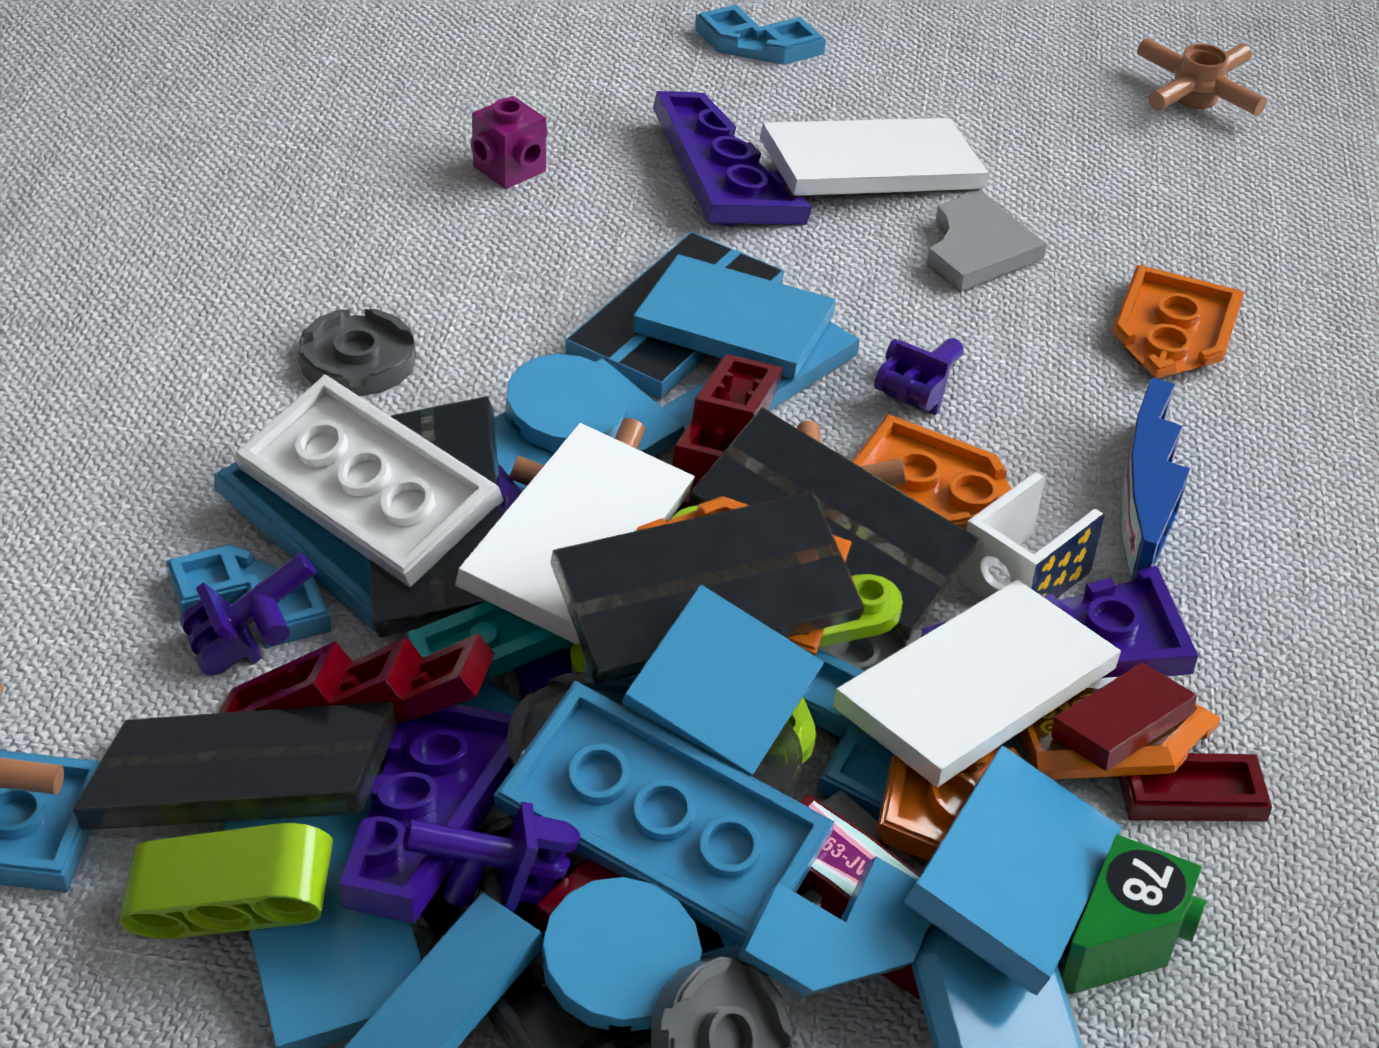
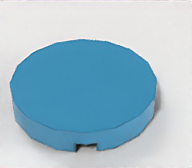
M552 354L534 358L518 367L507 384L505 415L510 424L513 420L514 424L520 428L519 435L530 444L551 452H556L579 423L615 439L622 420L626 418L627 391L618 376L604 365L582 356Z
M619 877L591 881L565 896L549 917L542 945V966L546 985L564 1010L591 1027L609 1030L610 1025L618 1027L631 1026L630 1031L651 1029V1019L661 990L680 968L700 960L702 948L695 922L676 898L652 883Z

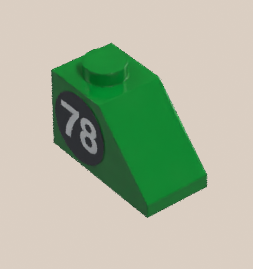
M1116 834L1071 943L1062 975L1065 991L1074 994L1168 966L1177 939L1180 938L1192 943L1207 900L1193 895L1202 866Z

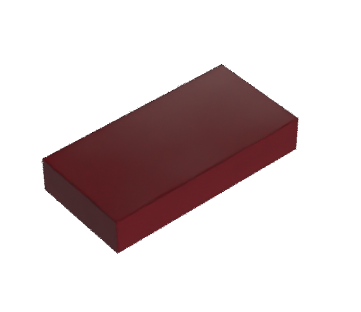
M1142 662L1056 715L1053 720L1051 737L1107 771L1194 713L1197 694Z
M1188 753L1184 763L1174 773L1119 776L1128 820L1267 822L1272 810L1257 754Z

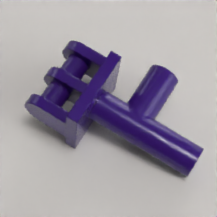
M949 338L932 352H929L902 340L893 339L886 351L885 358L887 361L881 365L875 377L874 388L884 392L886 395L936 415L940 411L951 365L962 357L964 352L963 345L959 340Z
M299 552L232 604L204 582L196 587L201 600L183 613L180 623L183 631L189 635V645L192 651L198 655L197 663L204 674H221L244 656L253 663L263 658L248 627L253 621H255L267 645H279L288 639L290 630L277 603L317 573L312 563L303 553Z
M521 802L508 838L410 819L404 834L403 850L454 860L443 896L450 904L458 907H467L472 904L485 866L499 868L504 907L516 912L519 901L538 904L559 885L556 879L563 878L570 866V859L566 852H572L576 849L580 833L568 822L534 815L533 804Z

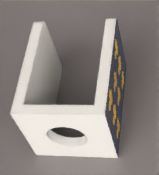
M1034 472L968 520L966 533L976 538V540L960 561L957 582L981 598L986 599L1007 586L995 580L988 568L1000 560L1010 573L1011 583L1018 579L1041 596L1053 593L1058 598L1091 571L1105 515L1097 509H1093L1038 552L1032 554L1021 547L1020 544L1030 538L1034 532L1045 482L1044 476Z

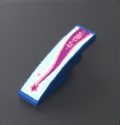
M1154 377L1151 378L1137 415L1127 455L1121 493L1122 540L1131 581L1135 580L1137 570L1156 565L1178 515L1190 468L1173 463L1182 425L1167 421L1166 417L1175 384Z

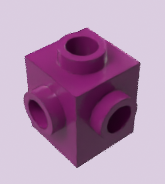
M515 96L499 99L492 105L472 112L471 149L473 152V167L504 189L546 172V138L548 134L546 117Z

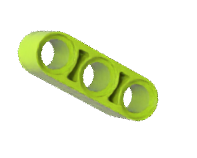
M278 823L139 843L134 847L119 924L125 930L143 937L177 939L315 922L321 918L333 839L325 831L310 825Z

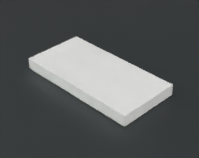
M950 118L765 122L762 125L760 135L762 143L794 196L973 190L985 188L989 174Z
M323 375L233 454L242 471L409 587L428 570L430 571L492 509L497 508L504 501L499 486L327 375Z
M579 423L459 567L455 586L579 645L586 636L580 616L605 610L616 594L575 604L555 551L636 533L637 527L661 518L665 519V521L670 520L690 493L695 476Z
M1017 579L836 688L833 707L930 783L939 787L1116 669L1121 650Z

